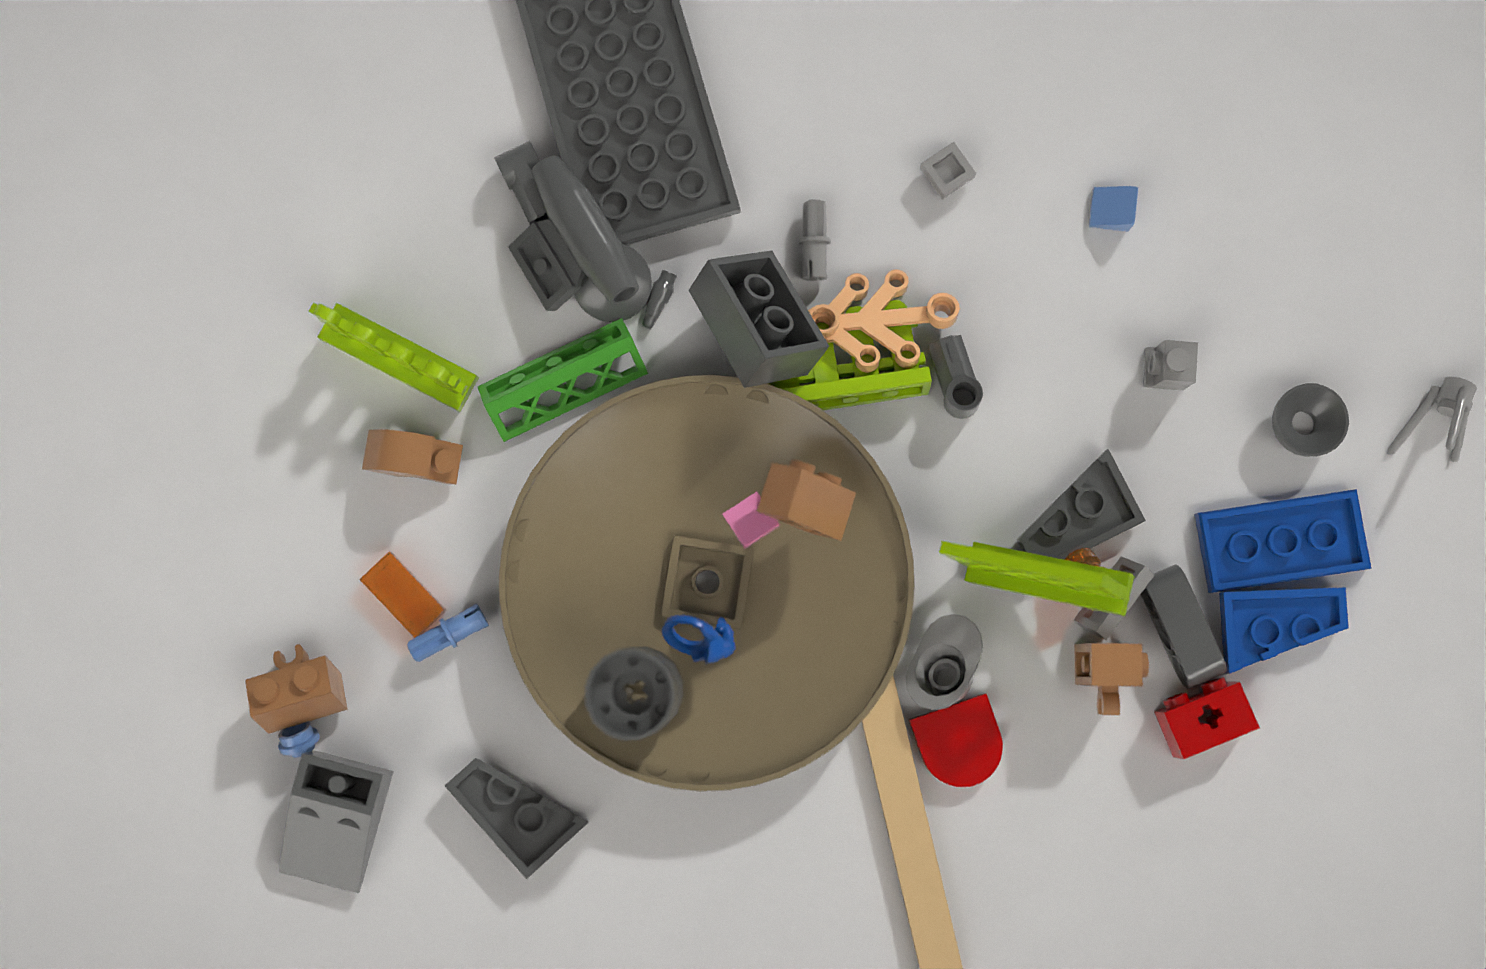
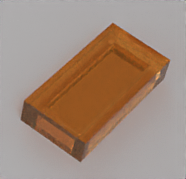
M389 551L359 579L414 638L423 634L447 611L393 552Z

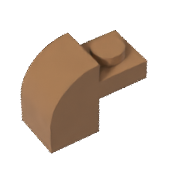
M369 430L362 470L396 477H415L456 485L463 445L438 440L433 436L405 431Z

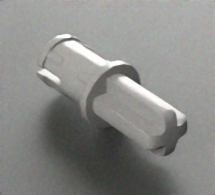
M813 199L803 204V237L799 238V244L803 245V270L801 274L803 280L817 281V277H819V280L827 279L826 245L830 244V238L826 237L827 205L823 200Z

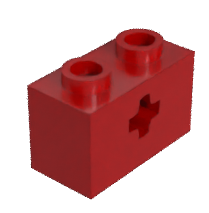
M1219 677L1200 685L1203 692L1188 697L1186 692L1163 700L1165 707L1154 711L1173 757L1187 759L1260 729L1241 682H1226L1224 677ZM1203 709H1210L1212 714L1206 717L1207 723H1201L1197 718L1204 714Z

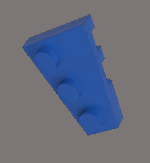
M1346 587L1219 593L1223 658L1226 664V673L1224 674H1231L1259 661H1265L1278 656L1280 653L1304 646L1349 628Z

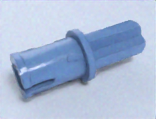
M476 603L447 620L440 619V625L410 640L407 643L408 650L416 662H420L450 645L453 648L457 647V642L488 627L489 624Z

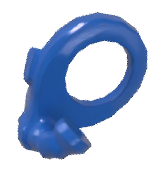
M687 615L669 617L662 626V636L672 648L692 656L695 662L704 660L706 664L714 663L721 658H727L736 649L733 638L734 632L722 617H719L715 629L705 621ZM677 624L692 625L702 632L704 639L700 641L686 640L676 633L674 626Z

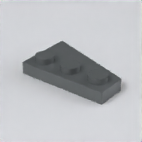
M1107 449L1016 540L1023 552L1068 560L1146 520L1112 454Z
M478 758L471 761L444 785L526 879L589 823L587 820L540 795Z

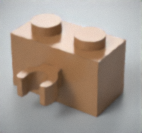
M791 460L789 466L772 463L756 512L807 533L841 541L856 493L840 486L842 479L823 472H818L817 475L814 474L816 467L798 460Z
M1074 644L1075 685L1098 686L1097 714L1120 715L1118 686H1143V678H1147L1149 673V659L1147 653L1142 652V644Z
M298 644L295 645L296 657L293 661L286 663L285 656L279 650L275 651L273 662L278 670L245 679L250 717L268 734L348 710L342 674L325 655L309 660L308 653Z

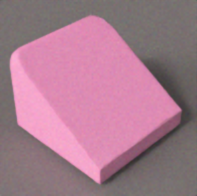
M755 492L722 514L744 549L780 527L776 519L756 512L761 497L758 492Z

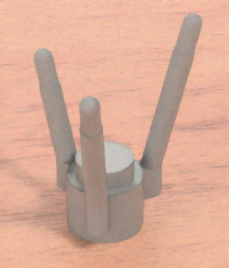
M1446 377L1441 387L1431 386L1426 400L1395 438V441L1388 448V453L1395 454L1433 404L1437 403L1438 412L1452 417L1446 449L1452 450L1451 461L1457 462L1460 457L1468 415L1473 405L1472 400L1477 390L1476 385L1463 378Z

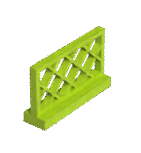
M946 541L941 542L940 554L967 567L964 581L968 583L1124 617L1126 615L1134 575L1131 573L974 541L972 547Z

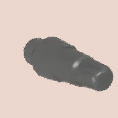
M662 270L659 279L653 283L642 323L644 327L648 329L653 328L664 305L668 303L674 293L673 285L677 275Z

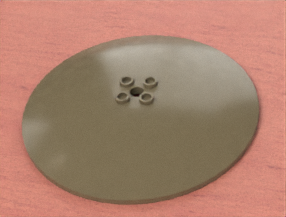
M718 375L683 376L660 380L631 389L604 402L569 427L539 460L517 497L507 524L499 569L501 615L512 658L524 684L550 721L580 749L597 761L622 774L650 784L691 791L733 790L756 786L781 778L812 763L845 739L870 713L885 691L898 666L908 637L913 614L915 590L914 559L909 532L901 507L889 481L874 458L858 439L836 419L816 405L791 392L769 384L744 388L738 377ZM791 460L808 463L816 467L814 474L817 475L818 472H823L842 479L840 486L856 493L841 541L813 535L778 521L780 527L744 549L722 515L755 492H758L761 496L772 463L787 466L790 465ZM703 571H713L719 577V587L712 594H703L696 587V578ZM687 615L703 620L715 629L719 617H722L734 632L733 638L736 649L727 658H721L714 663L706 664L704 660L695 662L692 656L672 648L662 636V626L669 617ZM677 624L674 626L676 633L686 640L700 641L704 639L702 632L692 625ZM647 646L661 651L676 664L683 679V700L677 715L667 726L641 740H620L605 734L593 723L585 706V685L590 671L604 656L619 649ZM642 681L634 685L630 684L629 686L634 691L632 696L634 701L642 697L647 698V694L642 691L645 685Z

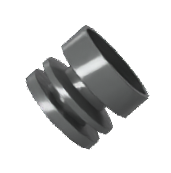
M647 646L619 649L604 656L590 671L585 685V706L593 723L605 734L620 740H641L667 726L677 715L683 700V679L676 664L663 652ZM642 681L645 684L642 691L647 694V698L642 697L634 701L632 699L634 691L629 686L630 684L634 685Z

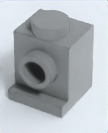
M1165 340L1157 347H1146L1143 387L1184 390L1196 383L1198 342Z

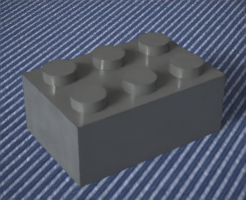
M772 250L708 259L688 290L744 388L806 376L830 347Z

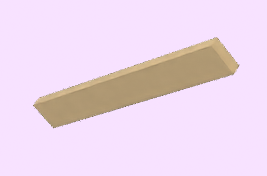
M892 676L877 703L861 722L919 969H963L894 676Z

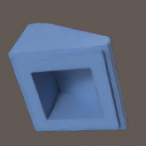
M1094 187L1089 227L1128 232L1135 223L1138 187Z

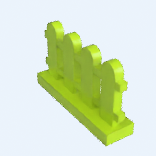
M892 300L884 310L907 308V306L900 300ZM852 306L845 314L858 313L863 307ZM821 322L817 324L819 329L825 330L829 328V325ZM918 324L887 328L905 341L914 342L911 328L918 327ZM847 331L863 345L874 346L873 338L863 331ZM833 342L828 343L830 347L808 375L767 383L791 392L824 411L929 395L932 379L929 366L919 368V365H925L926 362L924 352H920L919 361L915 367L905 369L896 363L895 354L890 351L891 357L880 358L878 368L873 372L866 373L856 367L855 358L851 355L852 363L837 365ZM911 351L901 352V355L906 359L915 357ZM868 354L861 356V359L866 363H871L875 360L873 356ZM886 370H893V371H894V372H888V373H881V374H879V371H886ZM853 375H854V378H848V379L839 380L840 377H846V376H853ZM815 382V384L799 385L800 383Z
M313 302L308 311L324 323L317 336L321 341L458 412H461L479 379L476 374L337 302L333 309Z

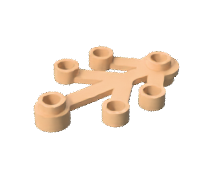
M891 270L886 274L884 284L858 313L843 314L853 301L863 300L868 294L869 281L866 276L859 273L848 276L845 287L829 305H816L808 311L816 324L823 322L829 325L828 329H820L827 343L833 342L855 358L856 367L860 371L869 373L875 371L879 366V350L873 345H863L847 331H863L894 353L895 361L900 367L910 369L915 367L919 361V346L915 342L905 341L887 327L930 323L935 328L946 329L956 322L960 307L954 296L948 293H938L930 298L927 306L883 310L894 297L904 295L908 287L909 279L907 274L901 270ZM891 280H899L903 285L894 287L889 282ZM857 283L862 285L863 289L855 291L851 289L850 285ZM943 311L948 317H938L935 315V312ZM911 351L915 357L906 359L901 355V352ZM868 354L873 356L875 360L871 363H866L861 359V356Z

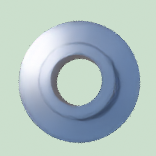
M309 722L285 728L278 734L280 740L278 748L282 755H291L294 758L301 757L302 753L314 750L315 744L320 739L319 732L316 728L311 727Z

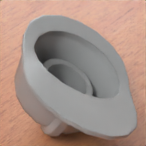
M951 614L942 616L930 624L921 639L906 674V689L911 699L918 705L931 710L945 709L958 702L969 692L974 680L973 675L980 662L983 650L982 635L975 623L965 616Z

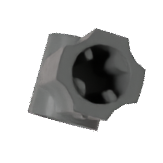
M528 141L494 157L509 190L513 189L529 224L550 219L531 173L533 167L540 161L531 142Z
M950 335L929 344L927 348L944 396V407L955 418H968L977 411L983 397L982 386L976 380L962 336ZM958 389H965L972 394L974 402L970 405H959L953 399L952 393Z

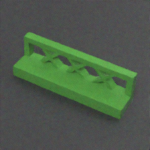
M621 318L477 387L485 409L503 442H506L649 373L631 334ZM630 352L635 366L622 372L610 370L615 358ZM586 372L598 375L594 385L585 390L573 387L577 377ZM548 390L562 392L558 402L549 407L537 404L540 395ZM512 407L525 410L521 420L507 427L499 413Z

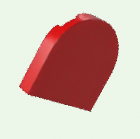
M987 693L957 702L945 709L934 710L908 720L924 765L941 782L954 787H971L988 779L997 769L1002 757L1003 741Z

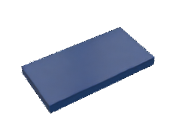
M1357 489L1194 514L1208 593L1372 569Z

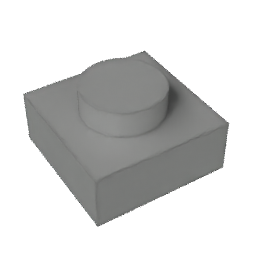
M955 142L921 163L920 169L942 200L974 179L977 174Z

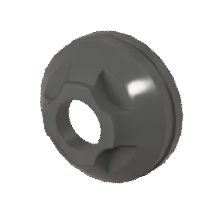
M1305 383L1288 390L1278 400L1272 415V427L1276 438L1288 451L1303 457H1317L1335 450L1343 442L1349 427V414L1342 398L1334 390L1317 383ZM1298 412L1308 414L1313 420V429L1308 435L1299 434L1293 428L1292 420Z

